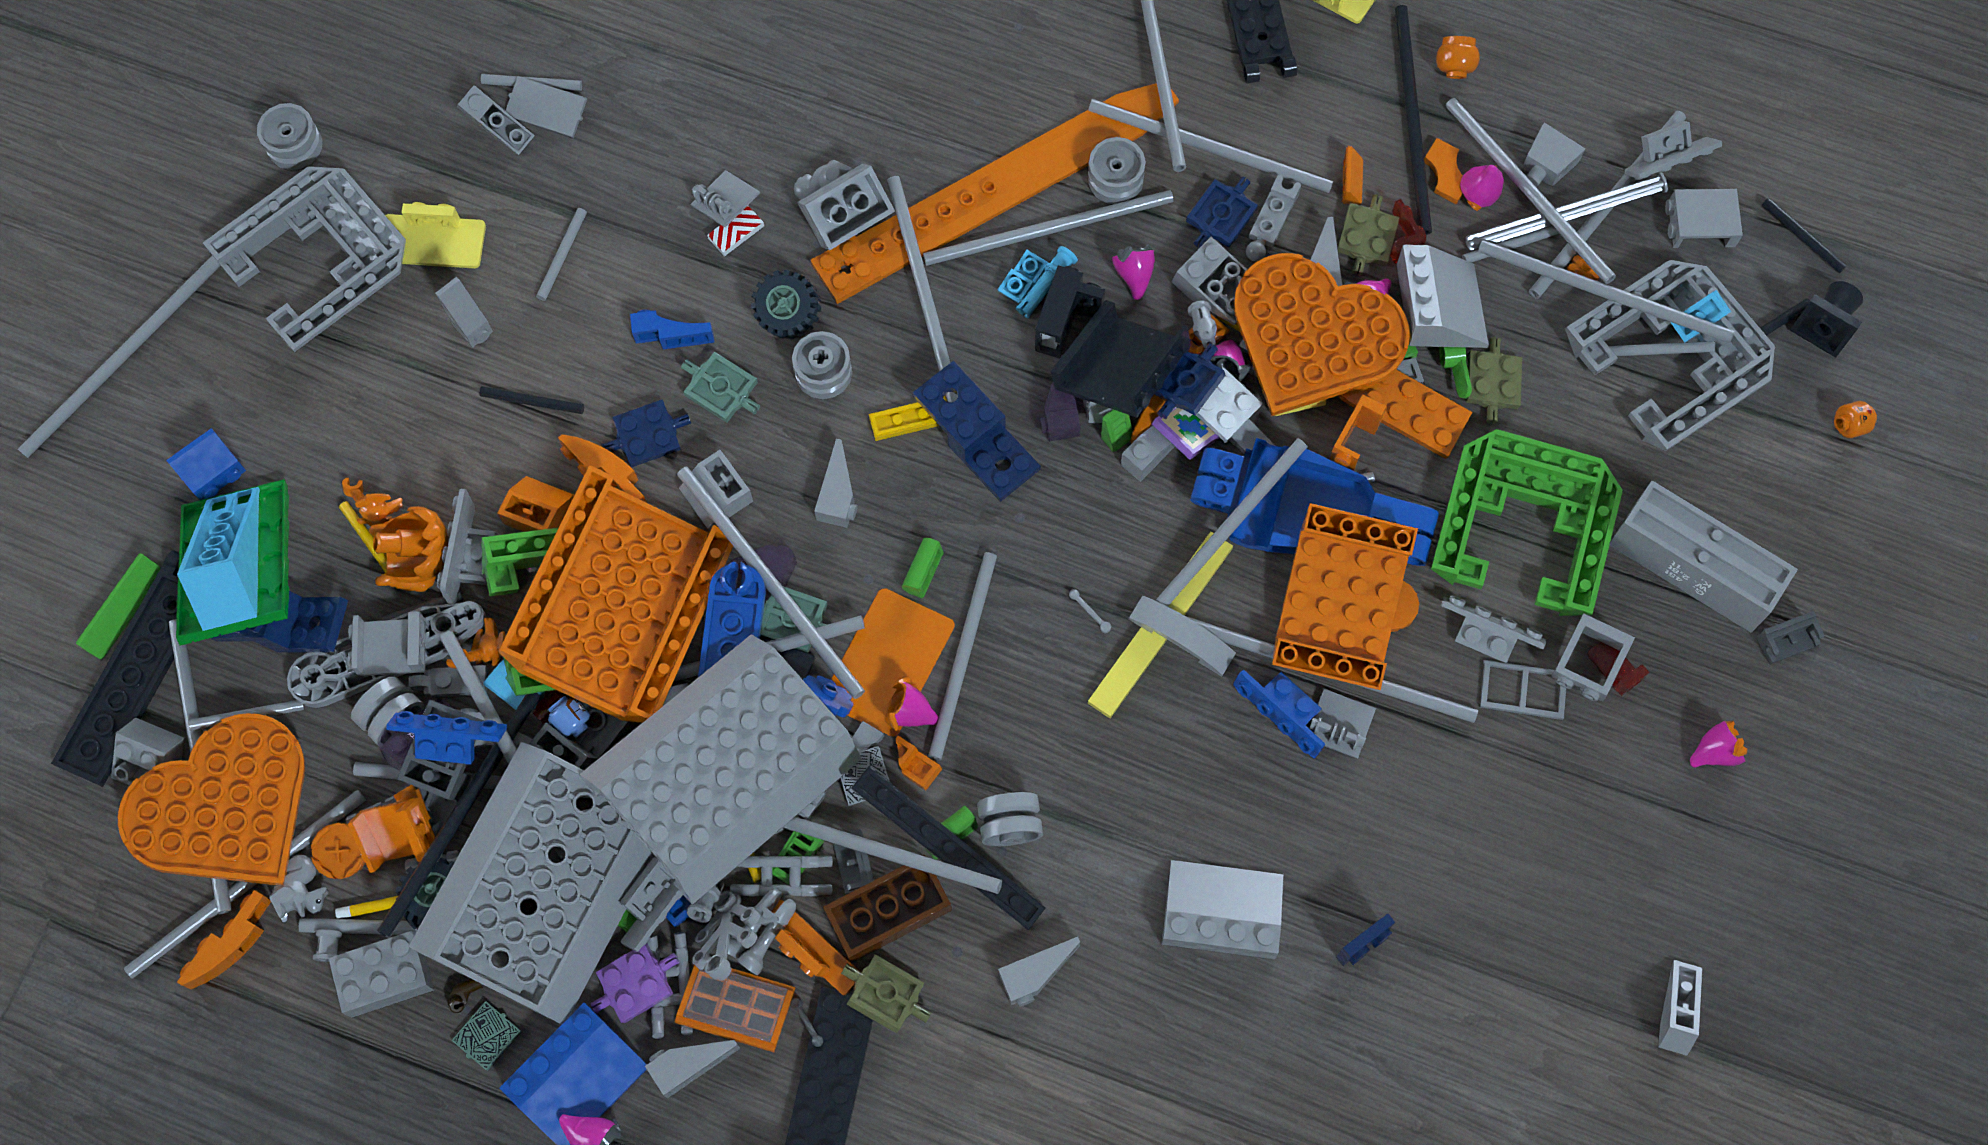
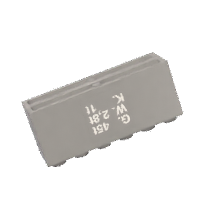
M1651 481L1609 545L1750 633L1772 612L1798 570L1654 481Z

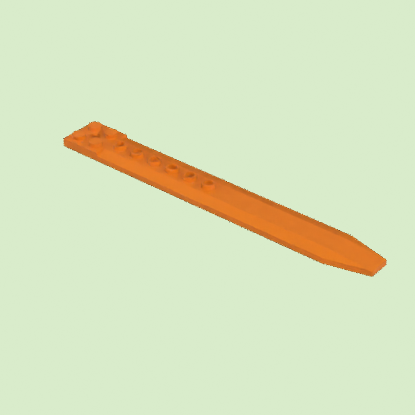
M1157 83L1119 93L1103 101L1109 105L1156 121L1163 118ZM1171 89L1173 103L1176 106L1179 103V99ZM1087 110L909 207L908 210L921 257H923V253L934 251L1089 166L1092 150L1103 140L1120 137L1134 141L1143 136L1147 131ZM897 215L857 237H851L830 251L827 250L810 260L812 267L836 304L910 264ZM844 265L851 266L850 274L840 273L839 271Z

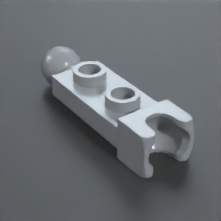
M1277 176L1271 192L1249 234V239L1254 240V242H1251L1246 247V255L1251 261L1257 262L1264 258L1266 255L1264 245L1273 248L1301 190L1299 182H1296L1291 189H1284L1282 187L1283 176Z

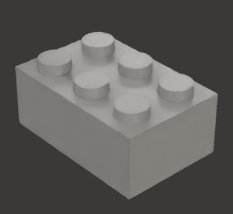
M866 164L859 165L797 202L821 247L829 251L895 212L873 168Z
M409 931L329 958L343 1014L353 1018L434 991L426 956L408 947L416 934L414 931Z

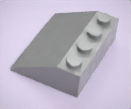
M1403 245L1397 263V272L1403 310L1410 330L1409 346L1488 348L1489 344L1474 264L1429 245Z
M1171 860L1162 945L1275 959L1279 953L1283 874Z

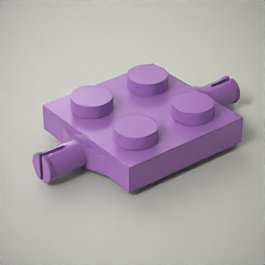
M646 943L638 952L632 950L597 971L596 974L603 986L605 995L591 1002V1007H595L593 1008L594 1012L599 1013V1011L610 1005L614 1008L620 1022L626 1023L671 996L673 992L667 982L666 971L680 963L679 959H676L678 958L676 954L672 953L670 956L659 961Z

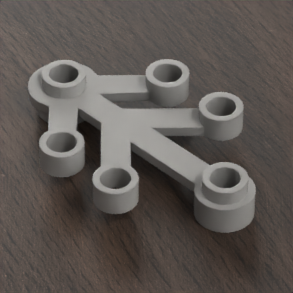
M731 891L721 893L719 900L714 903L717 913L705 928L696 935L695 941L702 948L692 958V963L698 969H704L712 979L719 981L726 979L731 973L730 962L727 960L730 935L736 938L744 948L751 947L757 940V935L750 928L744 929L732 923L733 916H739L741 921L748 927L755 925L760 918V914L753 907L747 908L741 905V897ZM720 924V926L718 927V929L712 934V932H713V931L717 928V926ZM717 945L716 954L711 957L709 954Z

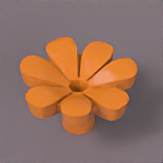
M1579 255L1571 259L1573 264L1568 265V271L1596 281L1600 279Z

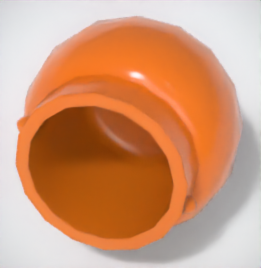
M1467 36L1443 37L1442 45L1436 55L1437 67L1441 72L1446 73V78L1466 79L1467 74L1476 70L1480 60L1476 39Z

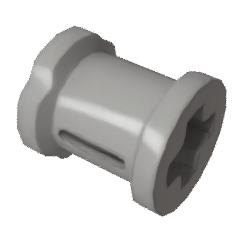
M317 930V952L313 955V960L329 962L330 957L337 955L338 941L342 937V932Z

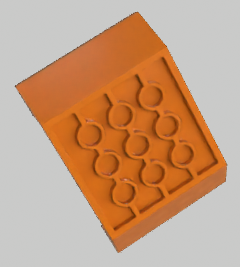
M1309 503L1300 531L1275 637L1272 665L1381 690L1387 663H1384L1408 557L1412 556L1418 528Z

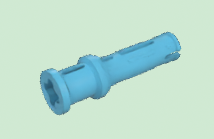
M1059 246L1057 249L1058 253L1053 260L1045 264L1042 276L1016 307V310L1022 316L1025 313L1024 317L1030 318L1033 311L1047 295L1058 265L1066 267L1076 264L1078 259L1072 251L1066 247Z

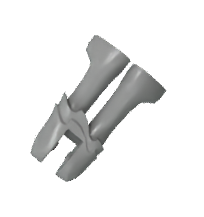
M777 888L771 889L754 907L760 914L758 922L751 927H748L746 924L743 926L744 929L750 928L755 934L761 925L766 926L753 946L744 952L746 948L736 938L730 936L728 954L737 958L741 965L755 975H759L763 968V957L771 942L780 930L785 929V926L796 910V903L792 899H787L775 914L771 912L782 897V892Z

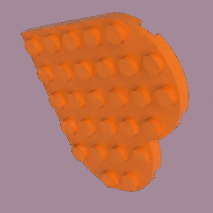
M1281 253L1270 255L1257 261L1244 273L1235 292L1234 312L1236 321L1272 416L1379 383L1397 370L1406 355L1410 339L1409 324L1404 311L1387 293L1384 295L1377 290L1371 289V286L1363 284L1338 286L1333 276L1323 265L1303 258V255Z
M252 713L233 715L222 719L220 723L205 731L193 746L188 761H169L152 767L153 769L143 774L140 778H136L123 795L118 811L119 833L128 851L146 867L170 874L284 885L305 776L304 754L296 737L278 720Z

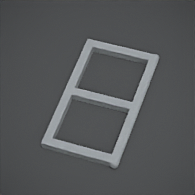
M1491 660L1483 661L1484 670L1480 708L1560 720L1564 719L1566 688L1560 686L1558 712L1526 708L1528 674L1536 673L1553 676L1555 670ZM1490 667L1522 671L1519 706L1487 702Z

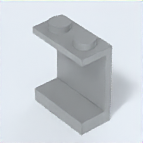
M1737 189L1674 190L1670 199L1666 201V215H1670L1668 237L1672 238L1673 248H1679L1683 239L1724 238L1725 247H1736L1743 236Z
M419 611L408 612V619L364 622L359 615H353V625H349L348 630L349 639L352 641V651L348 652V665L358 676L425 672L426 619Z

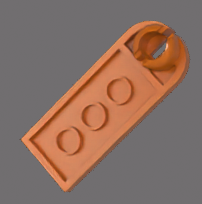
M1398 370L1379 383L1338 395L1343 402L1354 408L1362 395L1387 406L1381 421L1382 424L1444 459L1449 457L1472 414L1468 409Z

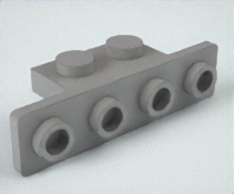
M1680 121L1642 136L1644 161L1624 169L1625 175L1635 177L1636 180L1648 179L1651 177V174L1669 171L1676 164L1688 163L1694 157L1713 153L1714 149L1722 147V141L1704 137L1692 142L1690 122Z
M1450 595V598L1444 596L1441 601L1442 607L1466 616L1455 641L1507 663L1517 639L1544 649L1546 645V639L1542 638V633L1531 628H1527L1526 631L1516 627V622L1502 617L1501 620L1490 616L1491 612L1485 608L1476 606L1473 609L1466 606V601L1459 597Z
M656 857L651 860L619 902L637 918L621 940L624 946L636 952L649 941L650 935L664 921L668 911L683 895L673 884L675 878Z

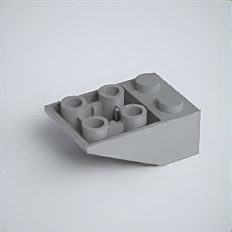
M1210 237L1176 272L1172 283L1190 300L1194 302L1200 300L1208 301L1211 305L1212 313L1235 325L1237 323L1234 312L1235 292L1247 268L1216 240Z

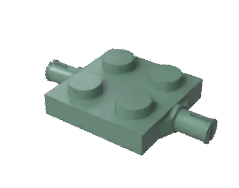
M716 352L700 367L688 359L682 364L681 369L693 375L691 383L683 392L684 396L726 423L741 407H744L754 415L760 409L759 404L748 398L758 383L757 378Z
M783 586L815 628L827 625L823 623V615L828 605L827 601ZM771 595L766 603H764L760 636L769 640H775L800 633L801 631ZM811 644L794 649L808 653Z

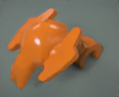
M345 478L342 481L343 493L348 497H353L356 502L355 506L360 508L359 513L363 518L357 519L359 524L372 526L386 523L392 519L389 515L396 513L403 506L402 498L386 503V500L391 499L389 494L375 493L364 496L363 481L361 480L355 486H350L349 478Z
M485 617V634L483 635V629H479L473 640L471 651L467 652L465 649L463 651L469 662L476 661V664H481L482 660L484 662L492 661V666H497L502 656L498 651L505 639V632H500L498 636L497 625L494 619ZM447 659L448 667L457 669L453 661Z

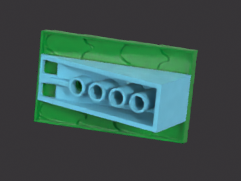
M285 479L181 505L176 639L179 646L192 643V641L197 642L217 637L220 634L225 635L241 631L247 627L252 628L272 623L273 621L288 619L289 494Z

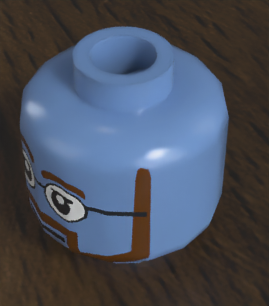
M564 696L548 709L550 712L548 716L549 723L566 737L573 735L577 738L588 728L585 723L589 720L590 714L579 700L573 697L567 698Z

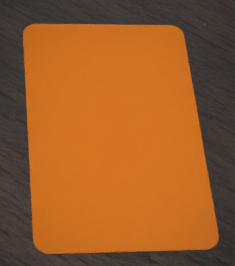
M881 589L863 619L865 629L856 632L841 661L865 690L864 694L859 698L854 699L852 697L850 701L854 705L847 716L860 722L864 721L882 733L893 737L898 735L903 727L898 726L899 729L895 731L885 722L884 718L886 717L889 702L896 690L892 688L898 680L909 677L911 679L909 684L921 692L955 627V623L952 619L889 589ZM834 674L831 680L835 682L836 686L845 688Z

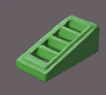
M1111 410L1103 416L1101 439L1115 452L1131 440L1133 431L1128 414Z
M794 831L778 856H802L793 850L795 845L806 852L804 856H815L824 840ZM801 836L812 842L811 846L799 840ZM772 867V875L789 885V874L781 870L780 867Z

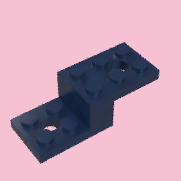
M954 361L913 392L915 400L948 434V446L1000 502L1040 470L1041 466L1006 429L1005 415ZM947 392H954L958 398L954 402H946L943 396ZM1000 460H1007L1011 466L1009 469L1001 471L995 465Z
M289 591L288 619L273 621L272 623L252 628L247 627L241 631L225 635L220 634L210 639L217 642L253 641L276 652H334L349 600L342 597H301Z

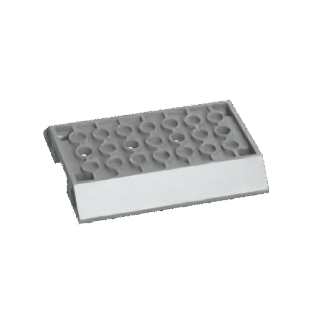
M521 742L408 947L562 1025L570 1017L626 910L619 902L651 862L654 854L602 795L597 797L581 779L579 774L584 770L545 750ZM588 796L591 798L593 806L589 811L582 812L578 810L576 800L579 797ZM553 847L562 848L565 851L564 860L560 863L551 862L548 858L549 850ZM530 898L536 901L537 910L534 914L525 915L521 912L520 904L523 900ZM497 951H504L509 956V962L503 968H497L492 964V956Z

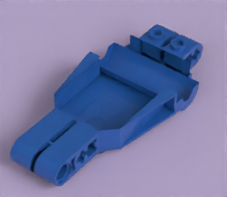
M1256 438L1253 450L1246 448L1244 456L1214 448L1204 449L1198 469L1199 476L1196 477L1190 501L1201 507L1227 513L1228 518L1289 447L1273 446L1267 443L1266 440ZM1305 449L1229 536L1233 543L1246 548L1295 554L1309 503L1418 528L1412 556L1408 557L1407 564L1425 566L1432 544L1430 538L1434 536L1439 512L1426 506L1375 493L1365 476Z

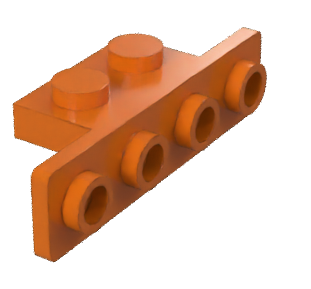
M779 900L771 912L775 914L785 901ZM795 911L785 929L780 930L775 937L780 943L778 948L789 958L793 956L801 962L799 965L800 969L808 976L824 977L842 995H847L856 982L844 976L841 972L847 963L854 968L856 967Z

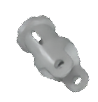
M1196 301L1187 310L1194 322L1193 332L1202 341L1205 349L1209 343H1212V346H1216L1214 337L1217 326L1216 322L1211 318V305L1208 301Z
M718 882L693 905H689L687 914L691 919L702 923L710 921L712 907L719 900L724 882Z

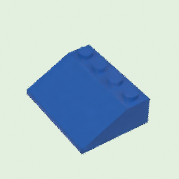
M583 1003L499 1089L556 1145H570L559 1123L560 1117L563 1114L576 1117H601L647 1070L645 1067L647 1064L586 1003Z

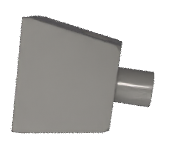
M1544 123L1523 164V168L1529 172L1526 176L1536 187L1541 181L1553 186L1579 163L1585 148Z

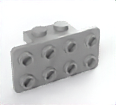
M460 489L459 495L453 499V512L455 514L453 521H450L448 524L447 534L450 539L448 547L445 546L443 549L442 561L445 563L443 572H439L437 578V587L440 588L448 604L457 602L460 582L487 585V582L480 575L482 574L481 539L482 537L497 536L495 531L471 529L475 506L466 489Z

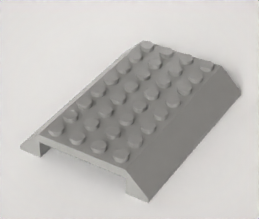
M751 634L579 774V776L597 797L602 795L671 873L675 878L673 884L693 905L862 758L848 730L776 649Z

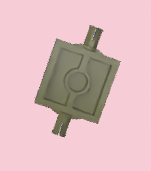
M1377 194L1372 196L1370 207H1363L1354 203L1349 204L1337 246L1339 253L1348 255L1355 260L1352 274L1356 275L1358 271L1357 276L1363 275L1365 263H1375L1381 266L1387 265L1399 222V217L1380 211L1383 197H1378Z
M1496 337L1490 338L1489 352L1471 350L1468 353L1467 362L1472 392L1466 398V403L1479 404L1487 408L1486 422L1489 424L1498 423V409H1518L1521 406L1522 357L1500 353L1501 339H1496Z
M876 954L862 972L848 963L841 972V974L856 982L854 992L847 1005L895 1033H898L903 1022L910 1015L926 1023L932 1013L917 1005L918 994L924 982Z

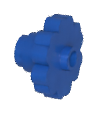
M808 675L803 679L835 717L838 715L844 718L850 713L854 704L850 701L852 696L845 688L836 686L834 681L822 676L815 678Z

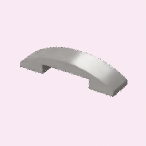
M1141 597L1129 617L1130 621L1148 632H1156L1200 659V664L1221 677L1236 654L1218 637L1193 620L1148 597Z

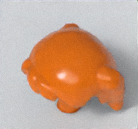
M414 506L408 508V513L392 518L386 523L372 525L369 528L370 535L374 537L373 548L377 554L386 553L387 572L376 577L375 584L377 586H390L405 591L424 592L433 586L437 575L444 568L445 563L442 561L443 549L445 546L448 547L449 544L447 529L441 518L434 511L425 507Z

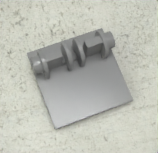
M725 170L708 188L703 184H697L693 187L692 193L695 200L691 203V206L723 227H726L760 194V191Z
M1323 689L1318 703L1322 709L1313 718L1309 729L1325 743V747L1358 759L1376 708Z

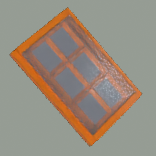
M694 965L676 1014L675 1023L775 1052L795 987L731 968V973L726 979L722 981L714 980L704 969L700 970Z

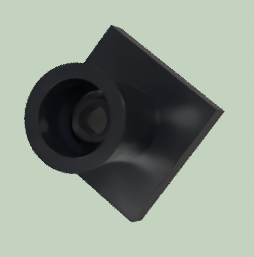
M1836 281L1831 283L1824 299L1816 294L1813 296L1790 331L1836 358L1862 323L1851 316L1863 303L1862 293L1857 287L1848 282Z

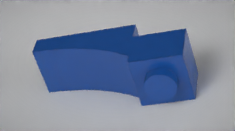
M647 309L630 314L632 334L636 344L660 341L664 350L715 343L710 322L684 323L672 321L658 316L656 310L651 311Z

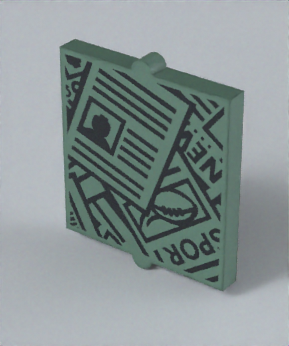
M485 1001L451 1041L467 1053L466 1057L468 1059L475 1060L488 1071L521 1031L506 1019L507 1015L505 1013L500 1014Z

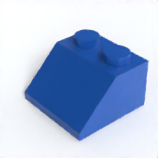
M212 428L166 460L199 500L216 496L221 488L228 483L238 480L241 474L246 471Z

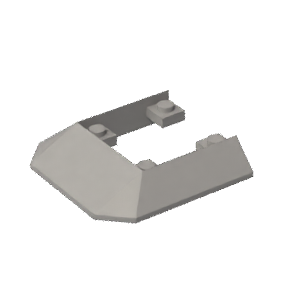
M308 166L203 242L204 246L238 287L260 272L249 258L290 228L303 241L323 227L347 254L348 258L329 271L340 285L337 289L300 316L286 303L266 318L287 346L294 352L401 274L406 239L343 168Z
M1674 260L1667 261L1623 291L1684 312L1717 290L1732 312L1715 322V324L1735 332L1730 343L1702 333L1687 341H1715V352L1697 353L1705 363L1695 369L1690 375L1705 393L1666 417L1652 398L1628 415L1645 436L1642 441L1664 451H1667L1772 380L1775 345L1707 266ZM1607 300L1567 326L1565 330L1575 359L1581 358L1595 376L1618 359L1604 341L1641 317L1656 335L1672 324L1667 320L1612 300Z

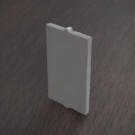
M518 76L512 93L508 95L510 99L505 111L516 120L574 138L579 121L583 120L582 113L587 98Z

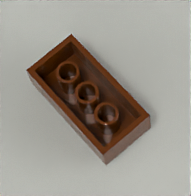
M905 865L823 907L851 963L952 911L951 903L935 874Z

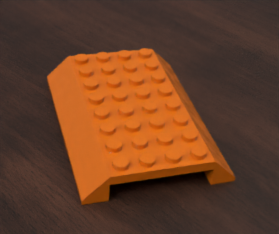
M589 465L498 652L519 673L622 721L643 723L662 708L707 607L711 579L720 568L725 566L733 545L719 527L713 525L709 532H706L611 486L614 476Z

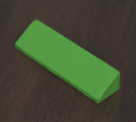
M138 554L76 641V644L96 658L104 659L137 612L161 567L143 554Z

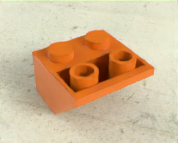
M525 476L509 489L497 514L503 524L523 532L559 528L574 494Z

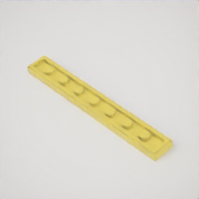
M1210 532V533L1208 534V536L1205 538V540H1204L1203 543L1200 545V547H1199L1198 550L1195 552V554L1202 548V546H1203V545L1209 540V538L1214 534L1213 532ZM1225 541L1168 607L1185 616L1231 552L1233 545ZM1141 627L1090 697L1088 704L1111 719L1167 639L1154 631L1150 633Z

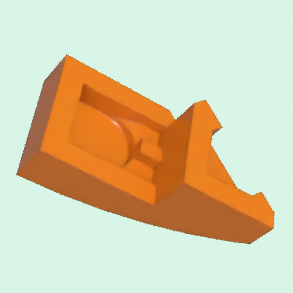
M897 736L898 763L902 769V774L926 791L941 772V766L919 752L914 745Z

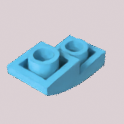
M1026 250L1014 270L1011 268L998 288V292L1020 304L1042 276L1044 266L1049 262Z

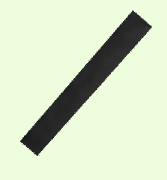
M870 766L867 767L851 787L854 792L940 861L1002 880V886L998 894L977 887L974 888L1026 930L1033 926L1046 909V907Z

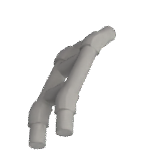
M749 856L737 867H761V885L732 884L730 891L743 896H765L771 889L777 888L782 892V896L832 895L831 884L801 885V868L832 867V856ZM772 867L789 868V885H772Z
M685 932L674 933L675 951L678 957L676 959H679L680 963L666 971L667 977L678 976L679 993L672 994L654 1005L651 1009L652 1037L655 1039L664 1037L663 1006L680 1005L690 978L689 954ZM650 935L647 944L653 955L660 961L657 935ZM681 1025V1033L683 1035H691L693 1028Z

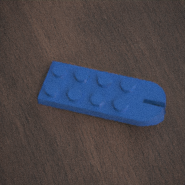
M731 562L720 568L711 579L698 677L751 634L760 639L766 586L762 576L754 568L742 562L740 569L743 572L739 588L736 589L739 565L736 562Z

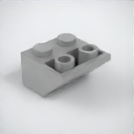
M721 450L698 463L693 469L692 473L728 518L753 502L749 488ZM683 483L679 490L706 528L710 530L713 525L717 526Z
M138 718L133 719L116 732L111 778L130 786L136 778H140L143 774L153 769L152 767L169 761L182 760L184 737Z

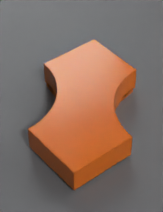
M1437 138L1426 154L1424 161L1436 176L1437 185L1434 193L1457 205L1463 195L1460 188L1463 175L1457 166L1459 149Z

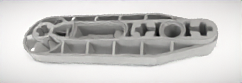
M472 601L424 606L410 611H419L422 615L438 612L425 618V666L448 655L446 648L431 656L428 653L444 646L440 639V636L445 633L440 631L444 624L452 623L447 631H453L460 645L477 633L479 629L485 627L484 618L486 613L479 604ZM408 613L400 615L391 620L408 619ZM471 614H473V618H474V619H472V620H470V615H471ZM348 636L337 641L333 652L334 655L332 656L327 654L329 652H309L296 659L289 669L287 684L289 691L296 700L307 707L319 708L367 690L387 677H399L404 674H389L379 677L372 675V680L352 687L351 683L368 676H358L349 667L348 652L352 651V648L342 652L338 651L339 648L352 643ZM323 658V663L320 666L316 665L317 659ZM346 665L347 670L344 671L342 666Z

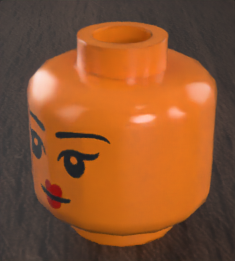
M1856 401L1840 406L1837 409L1834 425L1842 436L1855 438L1868 434L1874 429L1877 415L1869 404L1864 401Z

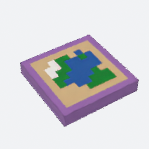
M1174 408L1167 419L1158 416L1152 423L1189 460L1220 439L1197 416L1180 408Z

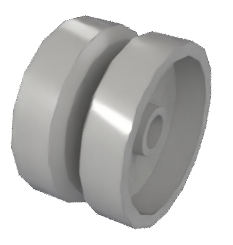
M287 103L269 108L261 116L257 124V136L271 161L280 168L298 170L307 167L318 158L322 150V137L310 114L299 105Z
M1120 137L1105 139L1095 146L1089 159L1088 182L1090 190L1098 199L1105 203L1117 204L1137 197L1142 190L1146 164L1144 153L1140 147L1131 140Z
M823 331L810 333L803 337L794 347L792 355L793 368L797 384L804 393L813 398L828 399L844 392L851 381L852 367L848 347L840 337Z
M387 677L373 685L362 695L351 712V719L363 731H368V736L380 748L388 747L408 733L386 730V725L396 712L402 711L422 715L425 705L413 693H407L408 688L397 677Z
M1029 792L998 794L984 798L977 803L978 817L986 822L980 828L981 841L984 845L1011 846L1032 842L1043 836L1041 820L1033 817L1040 811L1037 794Z

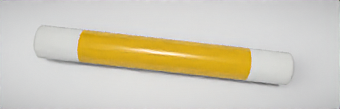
M398 896L336 908L337 919H344L391 909Z

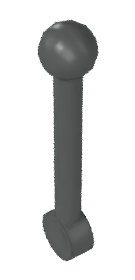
M794 998L790 1004L791 1008L799 1013L812 1036V1044L816 1047L821 1046L823 1038L817 1035L802 1009L803 1002L798 998Z

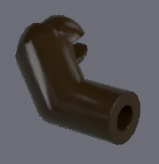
M471 978L455 984L452 987L447 1002L450 1011L453 1013L463 1011L470 993L482 989L483 984Z

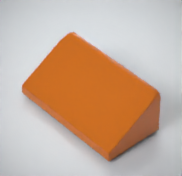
M1348 146L1343 159L1342 202L1343 204L1354 203L1360 205L1362 203L1363 159L1352 146Z

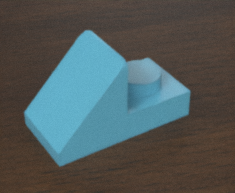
M1717 290L1684 311V313L1712 323L1717 322L1732 312ZM1671 322L1684 342L1699 334L1697 331Z

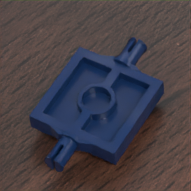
M1241 177L1235 187L1226 186L1214 179L1186 219L1187 223L1196 227L1201 232L1196 241H1194L1196 247L1199 245L1200 248L1212 237L1230 248L1258 208L1256 203L1247 199L1243 194L1248 185H1250L1249 179L1245 181L1246 177Z
M1209 343L1201 355L1187 352L1180 358L1175 370L1169 373L1161 389L1157 390L1154 394L1165 400V403L1157 412L1161 418L1167 419L1174 408L1183 409L1196 416L1226 376L1225 371L1213 365L1210 361L1218 351L1215 345L1212 346Z
M662 399L614 416L613 420L617 428V439L602 445L610 452L621 449L627 456L632 468L681 450L677 440V429L691 424L688 413L672 419Z

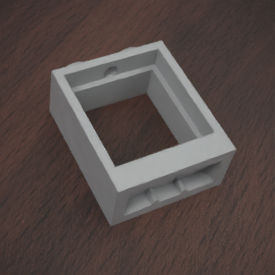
M1583 613L1552 678L1557 679L1556 683L1564 688L1572 689L1573 687L1582 691V695L1589 700H1600L1603 702L1635 637ZM1581 633L1620 651L1603 686L1565 668Z

